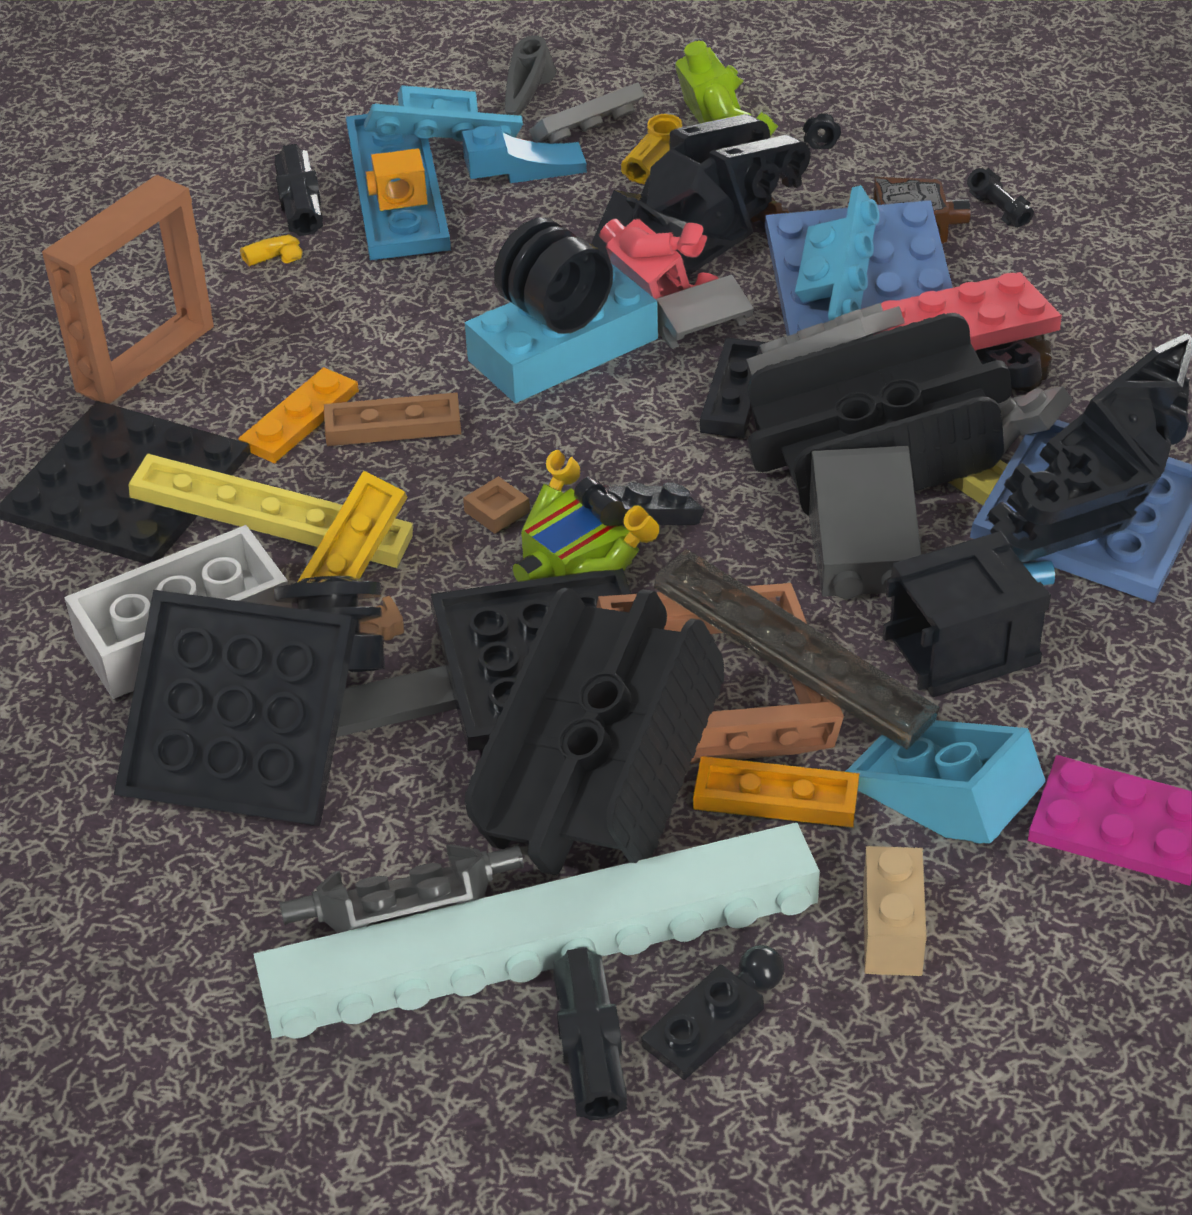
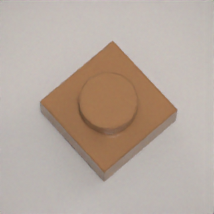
M499 476L463 497L464 512L494 534L530 512L529 498Z

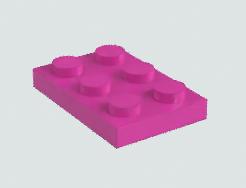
M1056 755L1029 830L1028 841L1190 886L1192 882V791Z

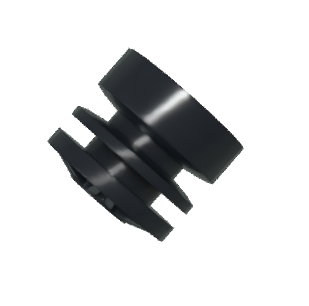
M536 217L521 224L509 235L500 249L494 267V284L500 296L556 333L571 334L585 327L593 320L607 301L613 284V266L609 256L581 237H577L550 218Z
M321 576L304 578L302 581L274 588L276 602L298 603V609L353 616L357 619L348 671L366 672L385 669L384 637L375 633L360 632V622L382 617V608L359 607V600L381 596L380 582L363 581L352 576Z

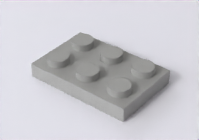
M881 303L838 316L834 320L805 328L790 336L760 345L762 354L746 360L753 375L757 370L767 365L777 364L811 352H818L828 347L831 348L842 343L851 342L852 340L862 339L905 322L899 306L883 311Z

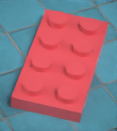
M1021 272L1005 273L993 279L980 282H966L954 288L941 291H927L919 296L897 301L888 300L881 303L883 311L899 306L905 322L904 324L887 329V331L944 313L960 314L969 325L971 345L974 350L1059 331L1062 316Z

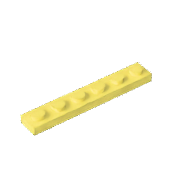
M151 454L146 455L129 482L130 498L240 527L247 525L251 530L315 547L319 546L343 506L342 504ZM395 519L371 561L397 568L411 541L413 523Z

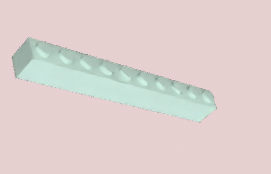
M796 822L639 860L636 864L630 862L254 953L272 1039L281 1036L302 1038L310 1035L317 1027L341 1021L347 1024H358L368 1020L373 1013L397 1007L404 1010H414L424 1006L430 999L453 993L460 996H471L480 992L486 985L510 979L514 982H527L537 977L542 971L554 969L553 961L560 959L567 950L587 948L590 952L602 956L618 952L625 955H635L643 952L650 944L671 939L687 942L698 938L707 930L727 925L732 928H743L752 924L759 917L779 912L785 915H796L805 911L811 904L818 903L820 871Z

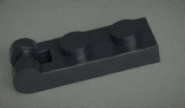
M586 477L577 484L574 490L575 499L585 508L592 509L593 515L603 525L625 526V514L629 509L637 505L643 507L658 525H696L700 523L705 510L689 496L690 492L687 488L672 482H666L663 486H646L638 482H629L627 485H602L595 478Z

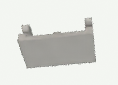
M728 275L657 298L658 334L673 349L679 347L677 340L683 339L684 335L733 319L739 326L746 325L745 318L752 316L754 308L734 276Z

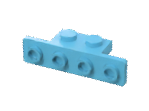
M401 85L398 92L399 106L373 104L364 122L365 131L378 132L381 135H416L424 139L443 137L453 138L456 141H463L462 131L473 130L479 126H501L503 134L516 138L523 125L522 116L478 112L476 92Z
M861 185L852 187L846 218L808 226L795 293L802 303L831 297L828 312L829 321L834 320L838 316L861 309L863 292L868 285L867 269L869 258L873 255L874 251L873 236L875 225L879 222V209L876 202L868 197Z

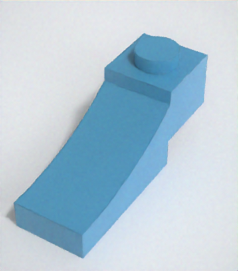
M479 126L473 130L462 131L464 160L470 179L507 174L509 182L516 183L587 172L586 160L579 142L537 143L525 141L503 134L501 126Z

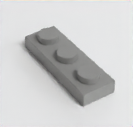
M638 82L545 117L535 124L529 132L532 139L536 142L548 139L550 143H556L570 137V130L580 126L582 132L603 124L602 117L612 114L615 120L635 111L633 105L645 95Z

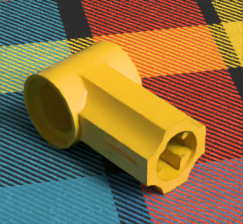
M659 114L649 119L647 135L621 162V171L630 181L645 184L647 177L650 175V168L669 151L670 131L682 127L681 119L672 114Z

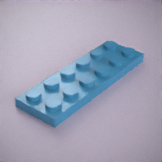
M368 114L346 116L370 260L450 251V235L429 139L419 138L416 135L394 134L386 136L378 132H367L364 128V122ZM419 148L425 170L428 204L380 211L377 196H369L366 182V171H373L371 155ZM400 178L393 179L391 182L398 181Z

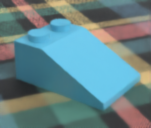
M899 717L845 771L860 773L858 791L945 838L967 840L974 843H991L1046 782L1028 728Z

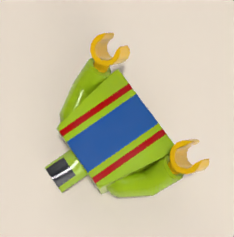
M555 450L550 453L546 460V468L553 477L549 485L543 484L521 532L523 559L513 565L514 576L519 582L591 571L618 570L621 568L625 571L639 552L637 547L639 542L648 543L657 538L659 525L639 505L633 506L625 514V527L623 525H603L593 515L592 509L585 508L575 499L572 488L562 492L564 485L577 481L581 471L579 464L573 457H570L565 468L561 470L565 462V456L560 450Z

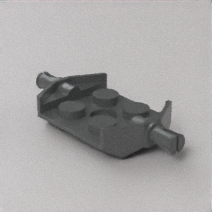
M449 844L446 845L450 867L442 868L439 863L423 864L412 868L409 871L410 876L388 881L386 876H373L362 879L355 884L356 889L347 891L346 887L343 886L340 871H335L316 887L317 891L312 892V895L284 902L280 901L284 925L317 917L319 923L325 921L337 933H341L355 928L366 927L368 924L383 920L391 921L428 912L430 909L441 906L457 905L467 901L484 898L488 882L494 881L493 874L524 868L521 849L518 845H515V847L487 853L486 851L480 852L476 848Z

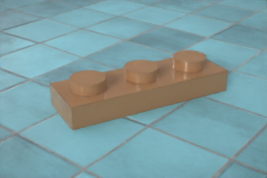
M458 392L324 404L327 446L461 434Z

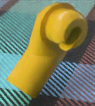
M290 234L263 239L240 248L241 258L248 266L281 255L282 261L288 264L301 259L303 252L299 247L300 241Z

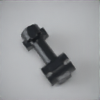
M978 168L970 173L967 179L969 192L980 201L991 200L1005 212L1001 220L1007 225L1012 224L1018 228L1031 221L1034 215V210L1029 206L1031 203L1022 195L1015 200L1004 191L1000 181L1001 177L989 168L987 170Z

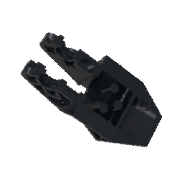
M749 114L676 128L670 131L669 151L650 168V175L647 177L642 194L619 190L613 191L591 244L608 255L606 250L607 244L600 238L599 234L606 223L613 219H617L625 227L633 220L640 219L656 234L672 233L673 237L681 236L685 224L697 223L704 228L702 235L707 236L701 254L692 258L676 250L682 257L686 274H693L753 234L750 219L769 207V202L772 201L771 193L775 190L779 177L782 180V185L788 188L792 186L798 188L802 185L801 175L806 171L811 158L809 145L791 135L771 138L768 125Z
M1186 333L1154 348L1093 397L1084 413L1049 440L1047 445L1042 448L1039 455L1049 463L1045 471L1033 473L1023 463L1015 468L1012 476L1006 480L1004 486L1013 493L1006 502L1017 512H1014L1004 502H1000L989 511L987 516L989 517L988 520L994 525L990 533L1001 531L1010 542V548L1021 562H1028L1125 530L1137 514V511L1134 509L1147 499L1163 474L1171 445L1180 442L1188 431L1190 424L1188 419L1190 379L1186 377L1192 356V337ZM1024 531L1029 537L1017 539L1013 533L1018 534Z

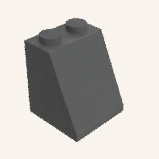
M908 446L812 451L809 523L822 597L838 596L843 599H850L863 594L886 593L887 580L891 579L892 563L921 555Z

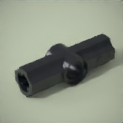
M297 144L285 145L280 153L275 155L274 161L281 211H285L289 232H294L298 236L315 234L319 228L323 227L316 171L311 170L307 151L300 149Z
M587 948L567 950L564 956L553 961V976L556 997L560 1011H557L559 1039L562 1040L563 1064L568 1063L576 1116L587 1118L590 1121L614 1118L618 1113L627 1110V1089L619 1057L622 1056V1042L617 1008L615 1004H610L602 955L594 954Z

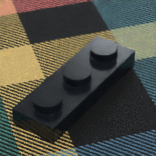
M726 337L700 417V433L745 438L752 414L748 392V383L752 374L746 359L762 354L760 345L767 342Z

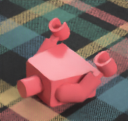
M613 219L606 223L599 234L600 238L607 244L606 250L611 263L655 299L718 279L713 274L701 272L697 276L695 285L689 284L682 257L676 251L678 250L683 255L692 258L701 254L707 236L702 235L704 228L700 224L687 223L683 228L681 236L673 237L672 233L656 234L640 219L633 220L626 227L617 219Z

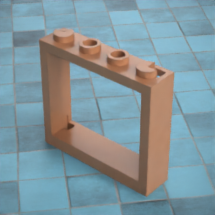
M155 175L42 251L75 391L94 401L112 403L214 327L189 188ZM159 222L177 314L111 361L90 268Z
M791 583L657 592L667 610L665 630L681 632L682 627L689 619L702 620L710 634L772 629L800 704L712 711L690 764L700 763L701 756L738 760L794 755L835 747L844 715ZM637 594L598 596L596 608L629 612ZM776 596H781L780 601L776 600Z

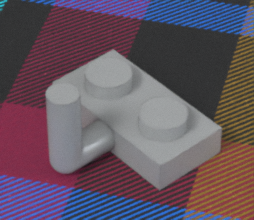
M1063 386L1048 390L1037 388L1026 395L1014 398L1010 396L1006 401L998 403L1002 416L1004 453L1019 436L1051 428L1073 401Z

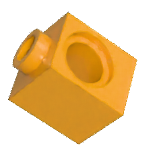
M419 148L371 155L373 171H366V182L369 196H377L380 211L428 204L425 170ZM400 178L398 181L391 182L393 179Z

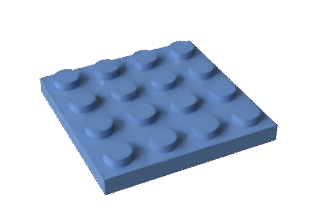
M931 200L877 205L879 209V222L875 225L873 236L874 251L873 255L869 258L867 269L868 285L863 292L861 309L888 300L897 301L919 296L927 291H941L953 288ZM848 208L766 215L765 229L787 336L829 321L828 312L831 297L802 303L795 293L808 226L846 218Z
M1056 420L1049 430L1024 436L972 523L970 538L976 539L991 534L990 531L994 525L988 520L989 517L987 515L1000 502H1004L1014 512H1017L1006 502L1013 493L1004 486V483L1012 476L1015 468L1021 463L1026 465L1033 473L1045 471L1049 463L1039 454L1048 441L1067 427L1069 423ZM1168 457L1163 474L1147 499L1134 509L1137 511V514L1125 530L1034 560L1037 562L1052 561L1054 568L1154 603L1192 528V464ZM1024 531L1018 534L1013 533L1017 539L1029 537Z

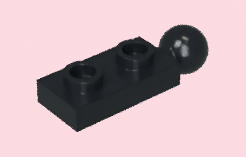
M766 945L753 946L742 955L739 961V974L737 976L722 964L718 965L641 1037L642 1047L685 1081L764 1009L763 996L757 991L770 990L780 983L784 975V962L781 955L775 949Z

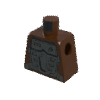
M874 177L873 200L877 205L931 200L941 243H945L948 240L949 225L969 224L970 222L969 199L947 200L942 182L937 179Z

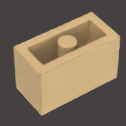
M866 846L863 879L865 974L922 976L926 946L923 848Z

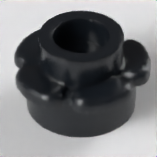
M820 113L815 118L810 117L803 126V132L805 133L803 140L813 149H831L840 138V125L837 122L835 123L834 118L826 113ZM824 129L825 133L819 135L818 130ZM817 143H826V144L823 145V146H821V145H818Z

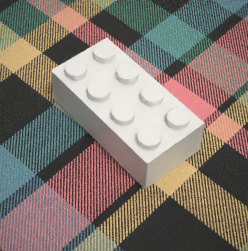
M247 525L64 597L75 640L112 699L134 691L153 590L292 608V603L275 601L274 588L288 585V580Z

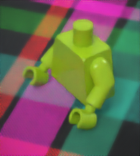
M704 41L689 43L684 48L685 57L677 60L675 67L684 101L698 122L705 123L743 114L751 115L740 109L734 91L744 82L743 79L737 76L738 71L731 65L725 68ZM760 112L756 117L768 125L770 136L778 128L777 124L765 113Z

